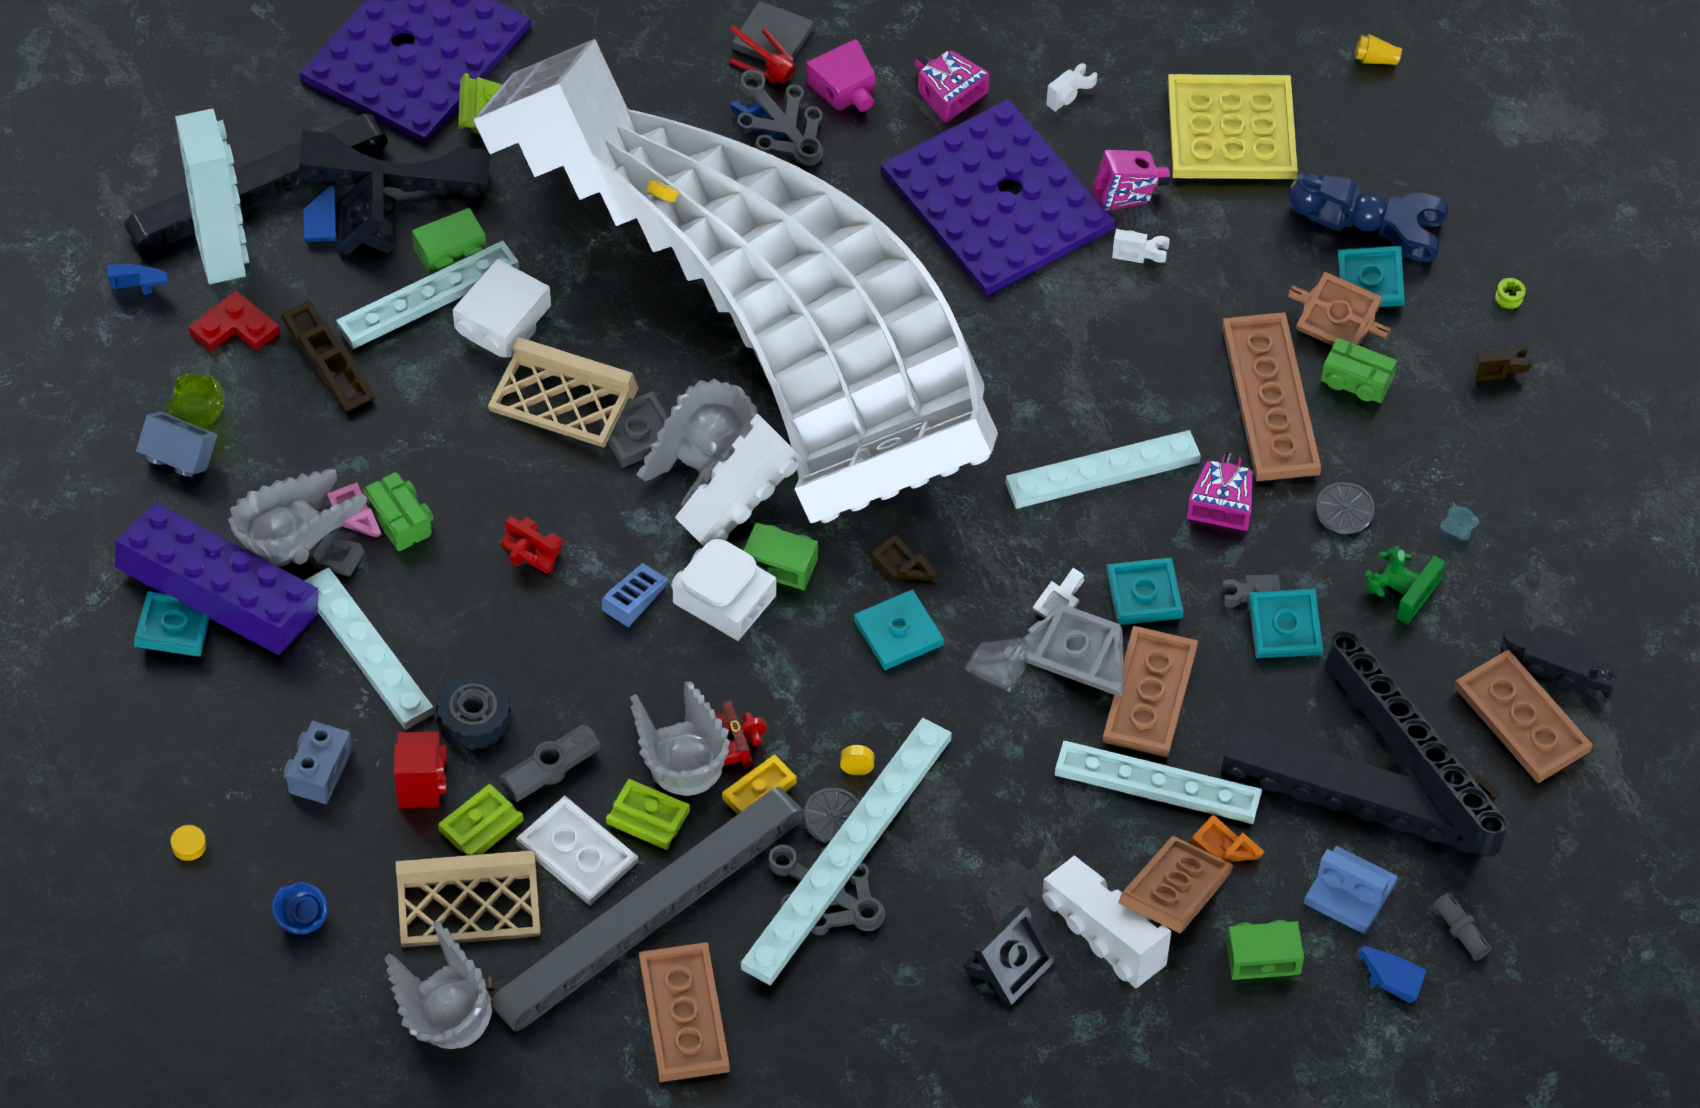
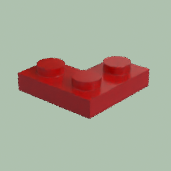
M236 290L188 327L190 335L210 352L234 334L255 351H258L280 333L279 325Z

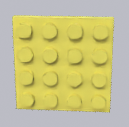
M1168 74L1173 178L1297 179L1298 169L1291 75Z

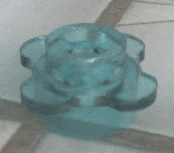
M1452 507L1449 509L1448 518L1441 522L1440 527L1443 532L1452 533L1459 540L1466 541L1471 537V530L1478 526L1479 519L1468 508Z

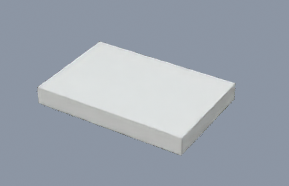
M565 795L516 838V843L524 851L534 850L535 860L589 906L638 863V856Z

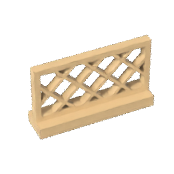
M517 337L512 347L515 353L488 404L489 410L605 448L628 399H634L639 389L633 373ZM519 365L532 368L534 375L516 382L514 377ZM553 375L561 378L563 384L547 391L544 390L541 380ZM538 382L542 393L524 400L520 389ZM579 385H585L590 388V394L573 400L570 389ZM517 391L520 402L511 406L500 404L505 395ZM566 391L570 402L552 409L548 398ZM610 393L619 396L614 405L602 409L599 398ZM543 400L546 401L549 411L537 416L529 413L527 407ZM595 400L599 411L581 418L577 407ZM574 409L578 420L567 425L558 423L556 416ZM603 418L605 426L600 436L587 432L585 425Z
M534 850L395 861L401 948L440 944L437 935H432L435 932L434 921L421 912L433 898L446 908V911L436 921L440 920L442 924L452 913L465 923L458 933H450L455 943L541 936ZM529 878L530 889L521 899L507 889L515 879ZM489 881L498 889L485 902L472 890L480 882ZM455 884L463 891L452 904L448 903L438 894L445 885ZM420 887L428 895L415 907L405 898V888ZM502 893L516 903L505 916L501 915L491 906ZM467 896H470L481 905L480 909L470 919L456 909ZM530 897H531V907L526 904L527 900H528ZM406 907L412 911L408 917L406 915ZM520 908H523L532 916L533 927L518 928L509 920ZM487 910L500 922L493 930L483 931L474 923ZM416 916L430 926L423 936L408 937L407 926ZM471 928V929H472L473 931H475V932H467V931Z

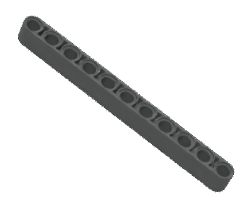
M781 787L772 789L500 989L491 1000V1007L513 1031L525 1028L792 830L801 821L804 810Z

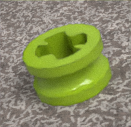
M1515 278L1503 279L1498 284L1495 300L1501 307L1506 309L1517 308L1523 302L1526 288L1521 281ZM1511 290L1512 294L1516 293V295L1509 296V292L1505 293V291Z

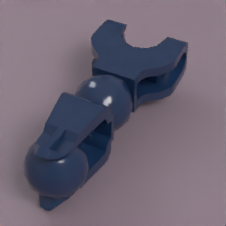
M1298 174L1297 179L1289 188L1288 207L1297 213L1308 216L1314 222L1336 231L1342 230L1345 226L1348 227L1350 221L1356 228L1362 231L1372 232L1379 229L1378 237L1388 240L1392 246H1401L1402 257L1430 262L1438 255L1439 241L1437 237L1420 227H1437L1447 218L1448 205L1438 197L1417 192L1409 194L1404 198L1390 196L1386 203L1376 193L1365 192L1358 195L1359 188H1357V183L1353 179L1325 174L1321 176Z

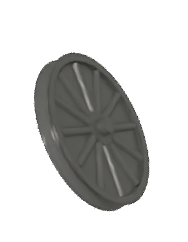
M1337 482L1326 486L1319 493L1315 510L1319 521L1326 528L1341 534H1352L1362 531L1371 523L1375 505L1373 498L1363 487L1350 482Z
M835 787L820 789L813 793L805 804L803 815L805 827L814 838L829 844L860 801L852 793L844 789Z

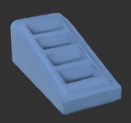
M642 563L602 598V611L630 627L669 584V579ZM645 575L655 583L652 585L642 579V577ZM636 583L639 584V585H641L642 587H644V588L647 589V590H646V591L640 590L639 588H637V587L635 586ZM631 591L638 597L634 598L631 595H629L628 592ZM624 599L630 604L626 605L621 600Z

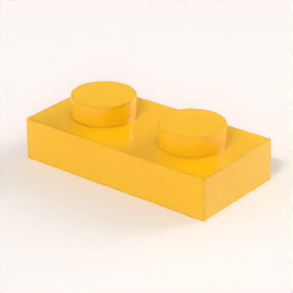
M774 754L723 791L722 799L739 814L776 787H781L786 792L797 783V776Z

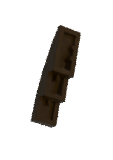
M310 300L282 313L281 319L329 392L346 413L375 398L344 344L340 345L327 321L323 323Z

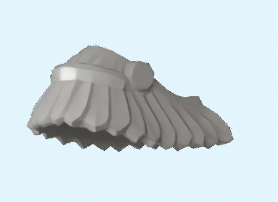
M712 379L709 382L699 380L695 386H689L685 394L678 395V405L671 407V416L664 421L663 428L657 433V441L650 445L651 451L645 456V465L640 468L637 476L646 482L664 472H668L677 458L681 459L687 466L699 471L696 481L680 504L684 506L700 485H708L710 483L712 470L719 461H727L734 453L735 448L732 444L740 435L745 438L754 427L750 422L758 413L757 407L751 402L750 397L745 395L740 386L730 385L727 382L720 383L716 379Z
M325 469L322 473L314 471L309 476L302 473L297 479L288 477L284 481L276 480L270 487L261 486L258 492L248 491L246 498L238 499L237 506L230 508L232 516L228 521L233 534L244 546L245 550L277 567H282L292 562L301 565L307 561L309 551L317 542L331 531L342 527L345 520L357 514L365 505L367 498L364 494L357 495L352 499L345 500L340 505L335 504L331 508L324 509L319 513L315 509L321 508L327 493L331 491L337 481L336 470Z
M685 681V722H679L656 730L636 694L631 696L630 699L633 703L631 709L640 737L638 740L641 748L639 754L645 760L644 764L651 770L654 783H658L664 790L682 796H690L707 791L716 783L722 773V767L729 753L728 747L730 741L727 739L729 730L722 727V720L716 718L714 709L710 707V702L705 703L704 695H701L700 690L694 689L692 682Z
M439 920L433 922V926L448 966H443L442 969H438L428 980L421 982L419 977H415L404 964L389 953L385 957V962L389 966L386 971L390 976L388 979L394 985L391 988L395 994L394 999L400 1005L398 1013L403 1016L401 1025L409 1028L410 1035L416 1036L417 1040L437 1045L440 1048H463L475 1042L484 1033L492 1014L490 1003L492 998L486 990V982L482 978L481 969L475 967L473 960L467 959L458 942L455 943L452 934H450L447 928L443 929Z

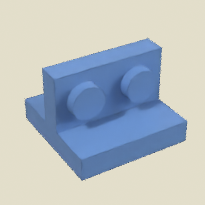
M1336 846L1333 851L1327 849L1321 858L1318 876L1305 896L1304 904L1366 935L1395 886L1398 876Z

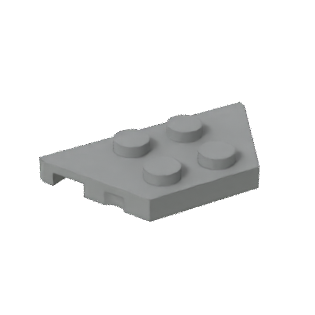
M1060 603L1048 613L1044 620L1038 621L1030 627L1028 635L1015 645L1011 642L1005 649L1006 654L1012 658L1122 697L1124 693L1123 634L1120 624Z

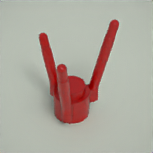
M731 27V31L767 60L764 65L767 72L732 58L729 60L731 65L745 71L750 69L758 70L773 85H776L777 82L783 85L792 77L797 68V65L793 63L795 59L783 49L766 28L762 29V33L780 55L776 53L771 55L737 27Z

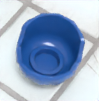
M299 881L289 886H282L272 901L273 916L280 927L289 933L297 935L308 934L320 928L323 922H325L328 915L327 899L318 887L309 883Z

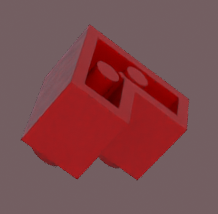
M398 732V744H395L394 777L399 808H440V794H446L444 765H447V745H440L439 732Z

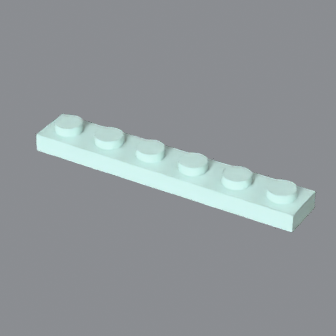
M500 241L337 319V328L351 348L355 349L465 296L497 259L518 270L519 261L504 241Z
M1190 430L1007 475L1005 484L1017 509L1200 463L1201 455Z
M328 567L304 580L319 588L318 613L403 728L406 730L434 714L432 704L331 569Z
M1063 741L1055 768V776L1254 824L1262 789L1068 741Z

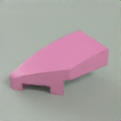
M354 483L327 493L326 499L331 508L335 504L340 505L347 499L361 495L362 492L358 483ZM366 503L357 514L345 520L342 526L373 537L381 536V531L371 508L368 509Z

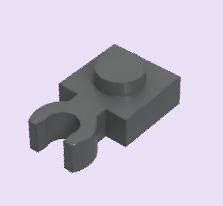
M1279 574L1246 575L1245 583L1243 584L1234 579L1224 580L1222 591L1235 593L1234 595H1225L1224 606L1236 607L1241 602H1247V609L1250 610L1249 593L1280 591Z

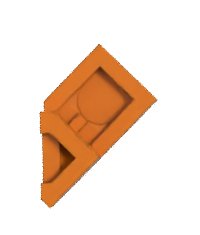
M1214 815L1208 819L1189 841L1192 845L1227 862L1259 859L1264 853L1244 833L1238 837Z

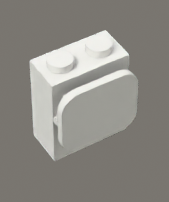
M497 259L454 307V328L462 336L500 357H512L515 353L512 347L517 337L529 340L536 331L537 321L550 308V287Z
M722 539L710 540L703 548L698 549L684 571L677 573L671 585L673 588L674 604L737 641L741 639L776 597V577L756 566V561L750 554Z

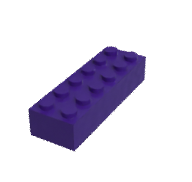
M156 502L115 540L116 569L161 593L178 599V602L200 614L208 615L215 622L277 655H280L317 616L319 588Z

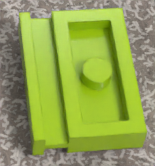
M465 73L460 79L458 128L468 127L471 128V132L480 134L473 119L501 88L502 84L480 77L472 79L469 78V74Z
M628 779L613 804L612 811L606 816V824L668 850L670 842L675 838L690 812V804Z
M489 783L442 820L438 827L439 831L467 856L482 855L523 822V814L520 811L517 812L513 805Z

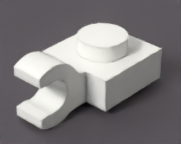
M1084 63L1079 64L1074 71L1067 70L1048 85L1046 105L1056 112L1063 105L1070 104L1077 96V89H1089L1096 85L1097 73L1094 72L1088 77L1083 76L1086 72V65Z
M1116 229L1112 258L1143 263L1144 258H1148L1162 263L1166 261L1167 251L1158 250V248L1168 249L1170 239L1165 236H1156L1151 240H1147V234Z
M1073 568L1061 586L1051 581L1032 607L1033 611L1046 618L1048 613L1060 603L1076 608L1079 599L1073 596V594L1083 584L1085 580L1083 579L1084 575Z

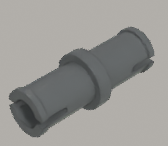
M1451 892L1441 896L1434 903L1435 909L1439 911L1451 927L1449 930L1454 938H1459L1474 961L1483 958L1491 951V945L1487 943L1476 928L1475 919L1471 915L1467 916Z

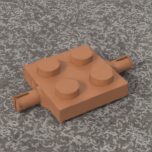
M1324 272L1318 285L1310 293L1295 285L1291 287L1288 293V298L1304 304L1303 314L1296 325L1297 330L1332 346L1337 338L1360 345L1362 339L1369 333L1386 341L1391 332L1390 327L1375 322V314L1382 303L1381 296L1327 272Z

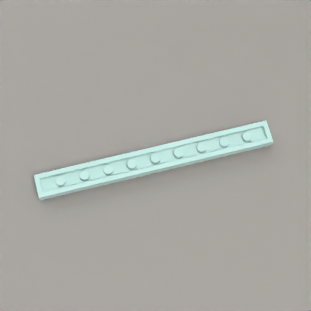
M925 718L920 720L741 961V970L771 986L949 744L952 732Z

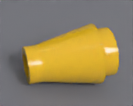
M1371 34L1367 36L1360 35L1355 50V59L1361 60V63L1392 64L1397 66L1400 61L1402 48L1387 43Z

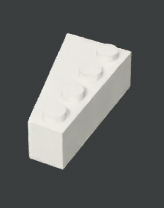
M758 414L750 422L754 427L745 438L740 435L732 444L735 451L730 458L724 462L719 461L713 468L711 482L708 485H700L675 517L703 546L714 539L726 541L729 533L738 524L744 523L750 517L752 510L761 501L768 499L773 494L775 487L785 477H789L796 471L799 462L802 460L797 452Z
M1074 855L1044 878L1043 900L1049 909L1058 911L1066 919L1068 927L1075 934H1081L1089 942L1092 951L1098 957H1104L1113 966L1114 972L1121 980L1128 981L1136 989L1166 966L1171 930L1164 925L1157 928L1149 922L1150 918L1119 904L1122 892L1118 889L1112 892L1109 891L1105 879Z

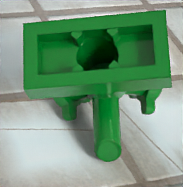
M1395 545L1387 550V552L1382 551L1379 553L1380 559H1386L1389 562V565L1382 574L1379 575L1378 572L1372 574L1370 570L1365 571L1366 585L1371 594L1376 593L1379 597L1385 596L1382 587L1387 585L1403 594L1404 596L1399 604L1397 619L1408 625L1442 580L1446 561L1434 555L1424 570L1418 574L1404 566L1405 561L1412 560L1411 554L1405 553L1400 549V546Z

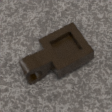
M1514 347L1510 353L1508 349H1490L1484 352H1477L1472 371L1475 382L1507 378L1508 372H1528L1531 367V360L1522 361L1518 359L1526 357L1527 347Z

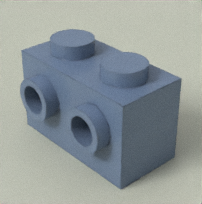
M160 411L146 415L136 452L146 455V460L158 465L166 463L175 467L174 471L176 473L191 477L194 474L207 471L218 434Z
M316 721L311 722L307 732L303 731L298 739L297 753L294 759H289L284 769V778L287 780L290 794L327 805L353 750L349 731Z

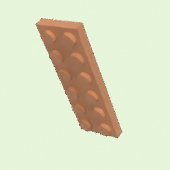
M1286 313L1223 318V334L1256 481L1320 475V459Z

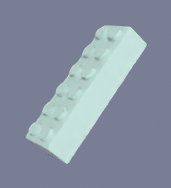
M213 108L175 116L195 236L208 284L246 277L244 264L249 263V257L245 245L244 229L240 225L243 224L240 206L237 205L240 204L237 187L234 185L237 184L233 165H230L234 163L230 144L227 145L226 140L222 141L227 139L223 120H216Z

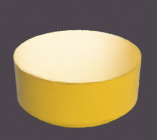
M650 179L646 188L649 194L673 203L676 202L680 192L672 186Z
M862 745L848 746L841 752L840 767L844 772L851 775H866L874 768L875 755L868 747Z
M185 825L176 829L171 836V847L174 855L184 861H192L202 856L206 850V839L203 831L193 825Z

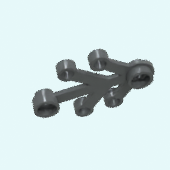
M754 69L745 71L741 76L739 84L741 92L747 97H754L772 120L754 117L752 114L744 112L737 117L736 129L743 134L751 133L754 129L785 135L790 142L773 140L769 135H760L756 139L754 148L768 154L777 152L793 155L794 159L804 166L818 164L823 156V147L819 140L816 139L817 129L823 116L822 111L815 106L808 107L805 110L803 122L806 125L803 137L796 128L799 104L802 102L804 95L803 88L797 84L789 85L786 88L784 99L787 105L784 114L764 90V75ZM747 85H754L756 88H752ZM789 93H796L799 96L792 97ZM808 115H815L817 119H811ZM741 121H748L750 125H743ZM760 143H766L769 147H761ZM803 151H809L811 154H806Z
M788 845L775 846L769 853V867L772 872L779 876L790 875L801 882L809 871L796 862V852ZM825 846V847L821 850L820 855L822 854V852L825 850V848H826L827 846ZM780 861H785L788 863V865L782 866L778 865L777 863ZM860 863L854 873L857 871L863 872L865 874L863 877H856L852 874L849 878L850 883L856 887L857 899L847 894L843 886L829 906L839 905L846 911L831 914L824 913L819 920L825 924L823 926L815 925L811 930L813 934L824 935L829 931L830 927L854 924L863 931H872L883 924L885 910L878 900L871 897L868 884L869 868L867 865ZM787 894L781 899V907L791 894ZM866 913H869V914L873 915V917H872V918H864V917H862V915H863V914H866Z

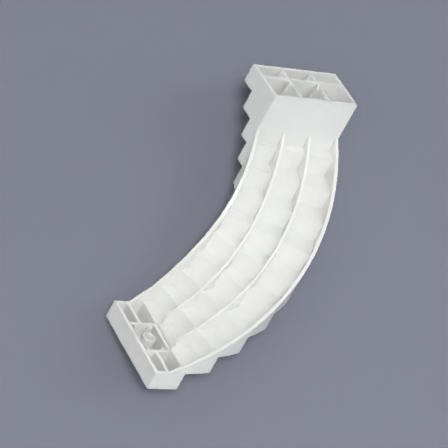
M595 39L512 73L473 119L489 154L519 143L534 177L564 166L579 200L600 192L616 226L637 218L653 252L672 247L687 280L703 278L718 312H730L745 346L753 348L771 385L788 432L791 447L802 458L797 467L799 480L795 486V491L810 523L819 520L822 523L830 522L837 518L842 511L851 509L852 512L861 510L869 505L871 500L879 497L881 500L889 499L897 495L899 489L907 486L918 488L926 484L929 478L940 474L941 477H946L957 472L959 466L969 462L971 465H977L990 457L989 455L992 453L998 432L982 399L984 382L950 306L936 282L907 245L871 212L843 192L795 165L744 143L684 123L627 109ZM650 179L678 189L680 192L676 202H669L649 194L646 188Z

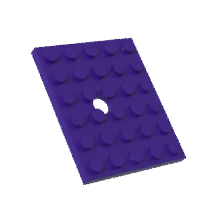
M365 0L299 72L300 80L365 114L373 115L376 120L426 145L459 108L460 79L467 73L469 78L477 79V77L485 79L531 27V19L495 0ZM402 33L410 34L415 38V42L412 45L403 44L399 47L394 46L391 41L396 35Z
M1009 99L881 164L880 172L985 296L1100 237L1115 227V220ZM1005 180H1014L1022 186V190L1016 195L1007 191L1001 193L998 186Z

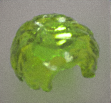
M186 373L182 377H177L173 390V399L167 401L165 405L166 411L173 417L198 427L209 425L216 421L221 415L226 397L223 394V387L213 376L208 375L202 376Z

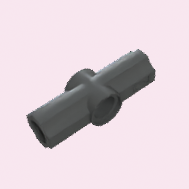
M582 724L555 742L546 741L538 745L533 756L500 776V783L512 801L518 802L545 784L553 785L559 783L564 779L567 770L599 751L600 743L588 725ZM549 761L556 762V763H554V764H549V765H548V764H544V763L549 762Z

